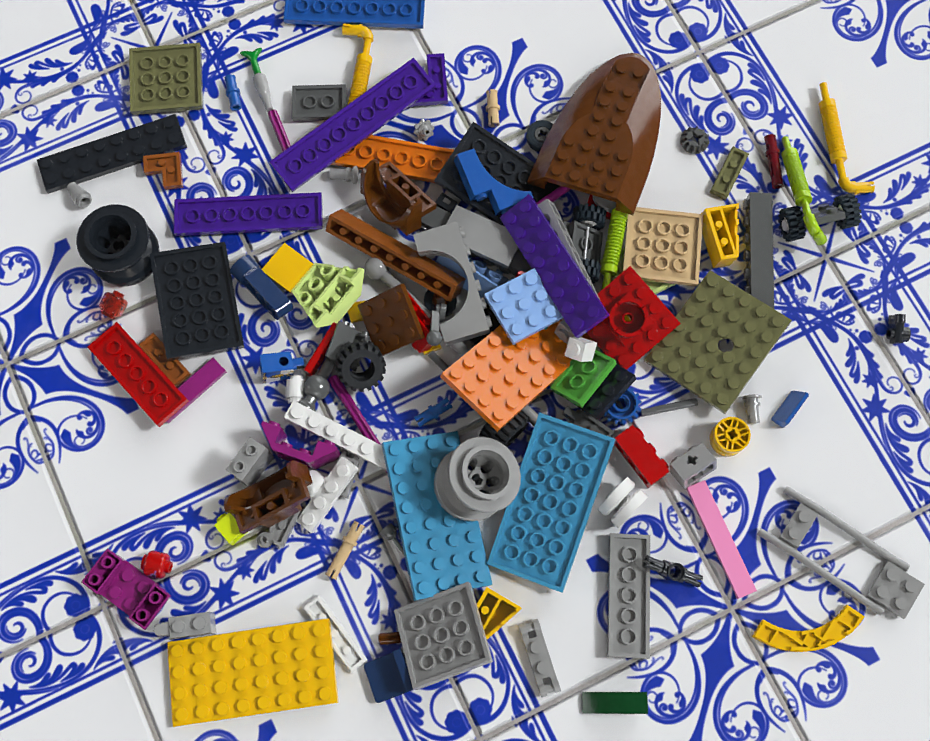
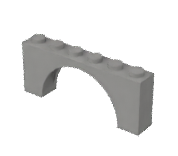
M457 221L413 234L420 257L436 255L451 259L463 269L468 279V295L463 307L453 318L439 324L446 346L491 333L489 327H492L490 316H485L484 309L487 308L484 297L480 298L478 292L482 290L479 279L475 280L473 273H476L474 262H469L468 255H471L468 244H464L462 239L466 237L463 226L459 227Z

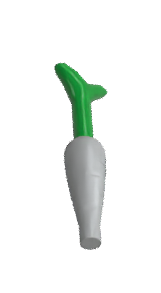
M257 48L253 52L241 51L240 54L251 62L254 72L253 83L266 111H272L273 107L266 76L261 73L257 61L262 48Z

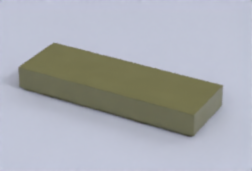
M733 146L709 193L726 200L749 153Z

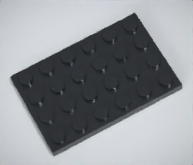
M475 122L471 124L434 180L442 188L490 220L503 226L504 224L499 218L502 214L495 215L488 196L481 201H477V199L470 201L454 162L457 154L475 149L481 164L494 179L515 190L531 191L536 203L560 186L547 182L545 189L527 184L535 163Z
M225 242L150 253L167 361L244 348Z

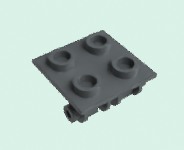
M338 321L325 356L334 361L337 360L336 354L340 353L339 349L341 346L345 348V343L349 341L351 344L354 339H357L358 342H361V339H365L367 342L370 339L369 333L365 331L360 333L343 322ZM357 358L351 363V370L356 372L357 367L360 366L361 358Z

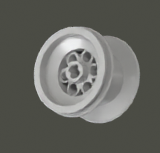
M474 437L462 442L455 450L448 453L441 460L434 476V489L439 503L447 513L464 521H481L489 518L495 512L506 508L516 498L521 485L520 468L513 453L501 442L488 437ZM469 465L471 466L472 471L468 470ZM486 481L490 482V487L487 486Z

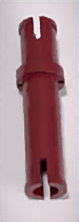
M768 134L764 136L766 144L765 156L769 162L772 188L780 189L784 187L779 160L780 149L777 147L776 135Z

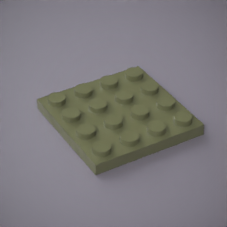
M200 43L129 48L130 113L132 115L203 109L202 50Z

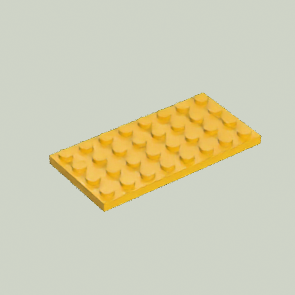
M329 618L167 642L173 727L339 703Z

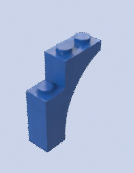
M475 149L456 155L454 162L470 201L475 199L481 201L488 196L495 215H503L528 194L533 197L531 191L515 190L494 179L481 164Z

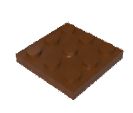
M404 283L358 304L370 340L374 346L376 345L383 356L425 338Z

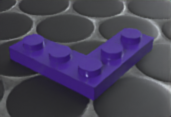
M444 53L427 54L428 76L436 84V88L410 107L448 104Z

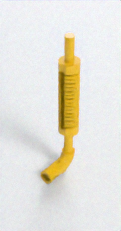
M343 23V35L358 36L364 40L363 51L357 55L351 93L348 104H350L367 90L373 60L372 56L369 55L373 34L369 28L362 24L351 25Z
M822 82L819 84L822 101L819 102V109L831 164H836L838 183L844 191L854 195L858 193H873L875 190L873 181L856 183V181H850L846 177L844 162L848 158L835 99L829 97L827 83Z

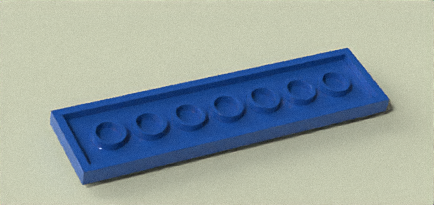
M285 0L283 20L285 24L343 26L344 23L351 25L362 24L366 27L423 29L425 0Z

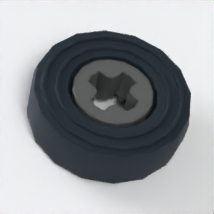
M538 120L529 126L526 139L530 148L540 152L553 123L546 120ZM540 133L546 135L545 139L539 137Z

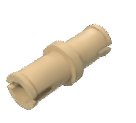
M490 89V92L489 90L486 91V112H488L489 127H498L500 125V105H498V91L495 89Z

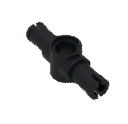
M646 555L644 558L645 561L650 563L643 562V568L658 572L666 580L679 583L685 582L697 588L702 584L696 581H702V575L688 571L680 563L667 560L661 561L649 555ZM672 567L675 568V574L673 576H671L670 570Z

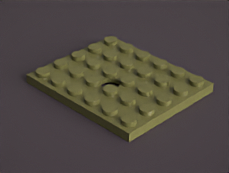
M710 270L676 315L681 324L651 349L644 362L726 414L792 320ZM722 339L731 340L733 349L726 352L720 351L718 348L719 341Z

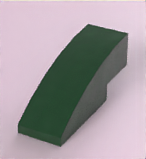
M582 692V713L648 714L647 692Z

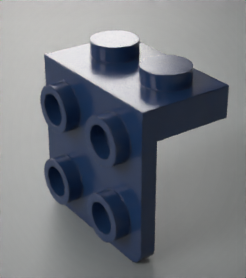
M402 649L364 664V669L377 703L414 690Z

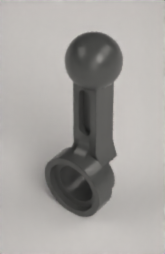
M443 303L435 305L430 317V332L427 334L426 340L432 346L439 345L442 341V335L439 332V322L442 323L444 321L447 305Z

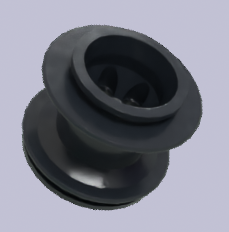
M120 204L102 206L91 212L82 221L77 232L76 245L80 257L103 281L117 286H131L144 281L151 275L150 253L160 252L159 244L155 233L148 227L145 219L135 209Z

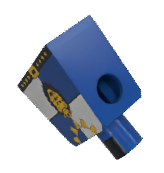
M289 351L260 354V370L263 384L289 379L290 376L294 375V370L305 368L303 357L292 359L291 352Z

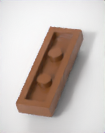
M154 332L139 344L176 387L191 375L178 359L167 361L164 343Z

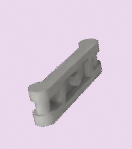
M538 619L532 620V623L526 625L524 623L519 624V630L540 696H547V693L553 691L555 693L560 692L561 688ZM535 630L536 637L529 639L528 632ZM550 677L551 683L544 685L542 679Z

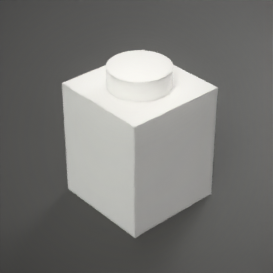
M569 337L565 356L580 362L592 361L597 342L582 337Z

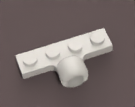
M341 457L327 477H324L316 470H309L313 483L307 486L311 499L296 522L310 533H314L359 468L345 457Z

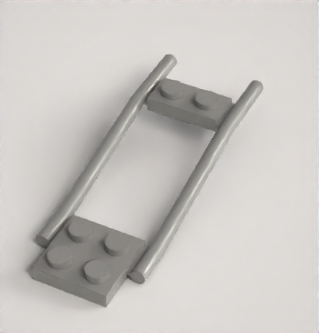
M787 486L783 493L800 502V505L779 539L760 528L757 535L791 555L880 616L886 608L902 619H905L925 585L906 573L910 565L864 536L822 506ZM818 514L887 560L867 597L797 550Z

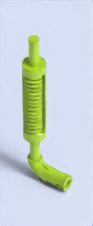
M784 136L781 139L784 147L781 156L795 204L802 207L804 223L816 245H824L827 242V238L819 227L814 214L811 213L809 204L812 202V196L796 148L791 147L789 137Z
M616 208L612 209L600 269V273L604 275L602 289L611 282V277L617 275L628 214L616 211Z

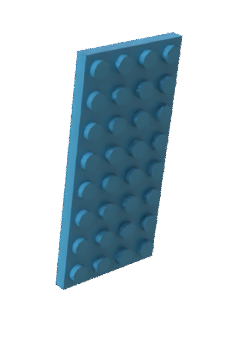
M539 412L520 467L521 485L519 492L513 502L506 507L487 565L563 593L616 439Z
M458 431L382 443L414 601L433 597L434 594L466 582L471 583L472 589L493 585L478 521H464L453 517L441 506L435 494L434 476L437 467L448 453L455 450L461 444Z

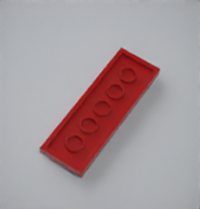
M118 322L113 324L88 346L89 350L158 427H161L189 402Z

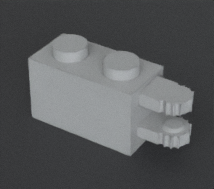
M203 612L169 617V622L156 624L153 630L157 636H170V639L176 640L217 634L215 613Z

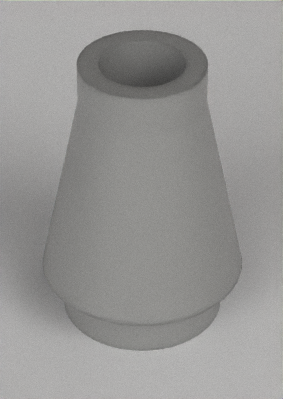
M75 182L67 185V190L76 206L85 208L90 205L92 201L90 193Z

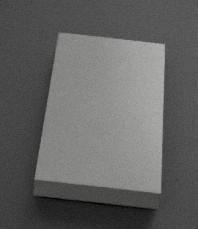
M456 205L446 224L457 221L459 227L463 226L466 237L462 239L464 244H468L470 252L508 269L518 250V246L506 227Z

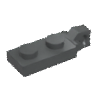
M567 406L562 413L563 416L569 419L568 423L612 437L615 433L583 410L577 409L574 411Z

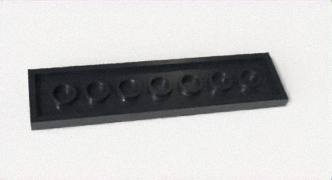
M176 114L37 159L45 190L49 194L67 188V185L71 182L79 184L142 163L143 156L172 153L187 148V144Z

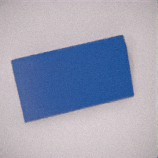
M791 391L771 420L781 428L787 426L809 397V394L807 392Z

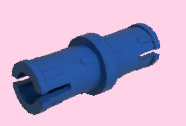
M229 74L224 77L227 87L226 96L229 98L230 109L238 111L242 108L239 97L240 89L237 88L236 76Z
M447 397L433 406H428L427 410L414 416L416 421L424 418L417 423L419 427H422L434 418L435 420L438 419L439 415L453 408L451 403L443 407V405L449 402Z

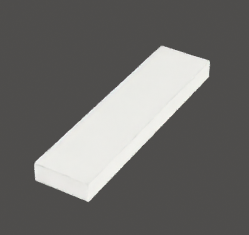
M320 595L303 607L312 621L330 619L333 650L351 673L368 661Z

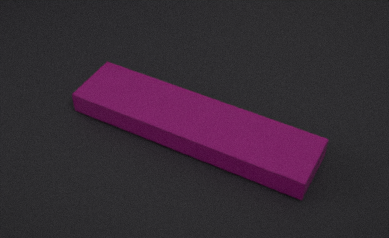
M214 357L178 388L189 402L166 421L168 424L227 373Z

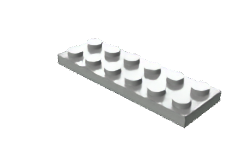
M609 534L607 657L650 659V569L643 568L642 566L643 562L650 563L644 560L646 555L650 556V535Z

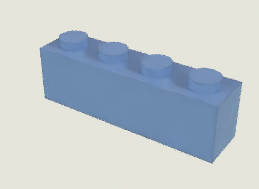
M468 255L469 262L473 261L476 273H473L474 279H479L482 289L478 291L480 298H483L485 293L514 279L513 277L508 279L502 276L504 272L498 269L493 271L487 268V263L481 260H472V256ZM438 256L437 263L466 278L463 288L468 291V279L463 269L451 259Z

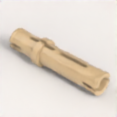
M353 521L348 534L343 537L342 540L344 541L325 575L330 577L333 570H335L331 578L337 580L353 547H356L358 544L356 541L365 528L364 525L360 524L357 531H355L359 523Z

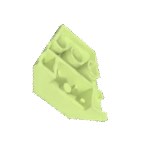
M314 263L291 292L316 328L329 326L334 322L338 323L361 296L365 270L359 267L357 269H350L348 266L340 268L330 264Z

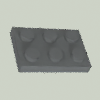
M346 84L292 86L293 121L328 120L346 107Z

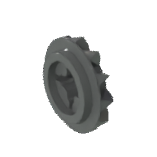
M698 126L695 128L689 127L683 131L680 142L687 152L699 154L707 149L710 142L709 134H706L704 129H699ZM693 136L700 138L698 143L695 140L692 141Z

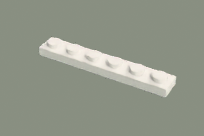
M293 400L284 416L285 420L324 440L331 441L336 446L387 471L382 445Z

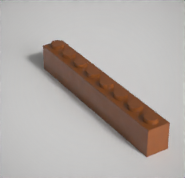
M343 209L330 214L325 229L326 232L370 257L378 258L384 265L448 301H452L460 295L466 278L426 256L420 257L416 250Z

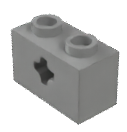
M703 443L692 446L687 453L675 457L670 463V473L684 489L717 469V459Z

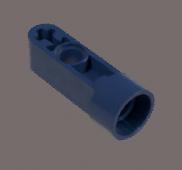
M250 255L241 257L232 265L230 273L240 284L249 290L276 320H279L293 310L292 302L262 271L259 264Z

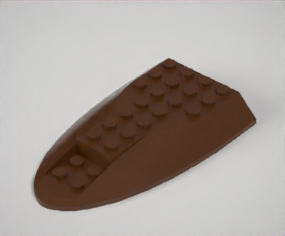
M638 53L621 54L605 62L591 73L574 92L553 124L539 152L527 184L545 189L547 182L616 202V211L634 215L650 172L660 127L661 91L657 74L651 62Z

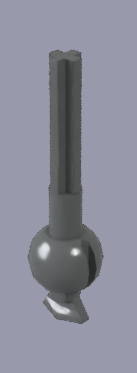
M347 321L344 322V324L354 329L355 326L353 325V323ZM326 357L318 374L306 379L303 386L306 397L298 403L316 412V400L320 401L329 394L330 383L327 379L335 366L334 360Z

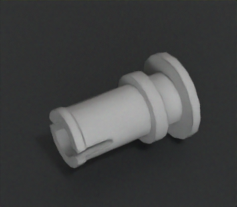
M354 166L353 169L350 167L346 169H330V179L332 180L339 179L346 180V182L352 180L353 184H356L358 181L359 172L357 166Z
M749 394L742 396V399H746L744 405L747 407V424L760 423V402H758V398H762L761 395Z

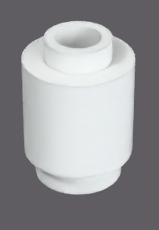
M293 375L290 376V379L286 380V399H288L289 404L293 400L299 402L306 397L303 391L306 380L302 379V376Z

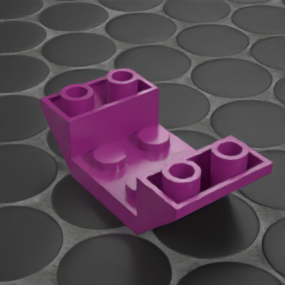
M269 420V423L264 421L261 423L271 449L281 459L290 462L297 461L307 465L310 469L316 470L338 460L341 455L338 448L335 447L336 444L328 440H324V442L318 441L313 455H311L310 451L303 448L296 450L292 448L293 445L285 442L287 435L279 423Z
M108 548L81 581L93 592L104 596L129 615V619L144 630L147 629L171 597L161 585Z

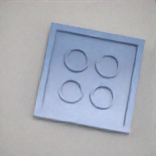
M535 268L484 294V298L513 345L563 319L543 287L541 278Z

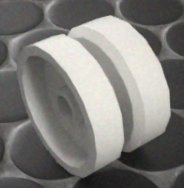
M628 477L619 486L617 485L598 507V510L604 516L609 515L614 509L617 510L611 518V522L617 528L648 497L642 490H637L630 497L628 494L634 489L635 483Z

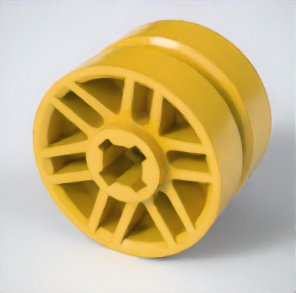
M726 417L712 429L710 444L713 450L722 456H735L749 444L751 437L750 429L743 420L737 417Z

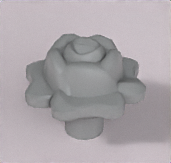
M421 119L419 123L414 125L415 130L413 133L417 135L418 140L423 139L427 141L430 136H433L434 126L431 125L430 120L425 121Z

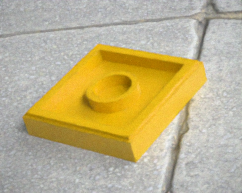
M284 243L262 268V271L291 294V290L312 267L313 263Z

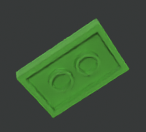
M595 350L592 361L580 362L572 359L570 366L555 380L550 388L554 393L582 408L616 366V360Z

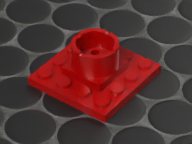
M629 266L597 294L609 316L586 333L594 342H597V346L605 355L615 359L618 365L627 370L681 323L635 270ZM626 315L630 317V322L624 320Z

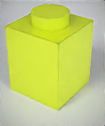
M231 513L222 514L214 525L231 545L237 543L247 534L239 532L236 518Z

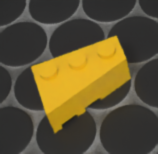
M739 203L706 208L701 213L703 214L702 235L713 268L730 266L739 257V235H737Z
M486 587L477 602L486 639L488 640L522 609Z

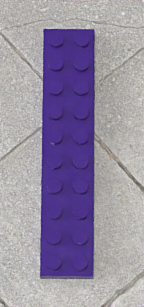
M413 57L272 159L270 165L289 189L294 192L435 89L436 84Z

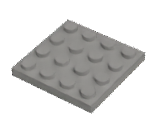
M470 582L460 584L434 594L433 597L422 599L394 610L414 690H419L493 662Z

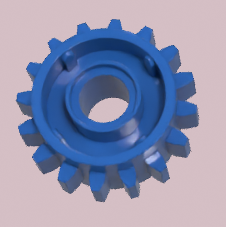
M633 387L631 389L628 388L616 401L624 403V409H619L614 403L602 416H606L607 423L610 421L614 422V426L621 423V426L624 427L626 422L632 424V418H638L637 413H640L642 409L638 406L641 405L642 401L637 399L639 394L633 392Z

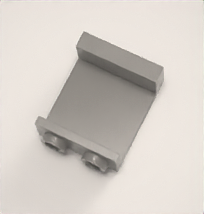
M250 437L226 470L241 483L249 487L257 482L274 456L265 446Z

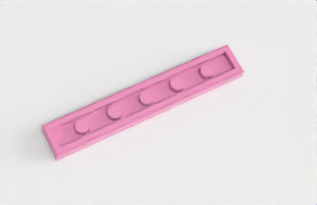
M704 480L689 486L686 490L736 598L739 599L756 592L755 585L706 481Z

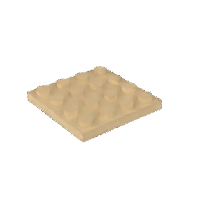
M636 207L634 215L628 214L622 272L631 266L643 281L697 287L699 284L703 214Z

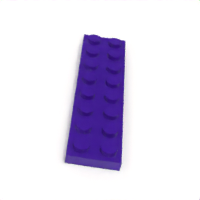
M321 192L174 199L175 236L323 229Z
M528 194L499 217L531 268H535L541 278L543 287L576 338H580L609 316V313L531 195Z

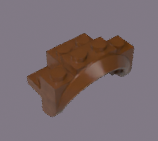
M374 158L363 168L360 176V193L364 195L372 214L379 221L391 226L394 230L399 228L407 236L421 228L423 216L436 209V203L390 161L379 166V161Z
M291 461L276 473L227 496L224 499L225 512L235 515L239 532L245 534L260 525L270 528L301 511V503L311 498L307 486L313 483L307 465Z

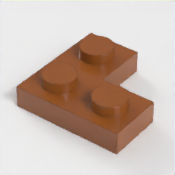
M180 152L143 156L144 173L146 176L162 174L165 190L183 188Z

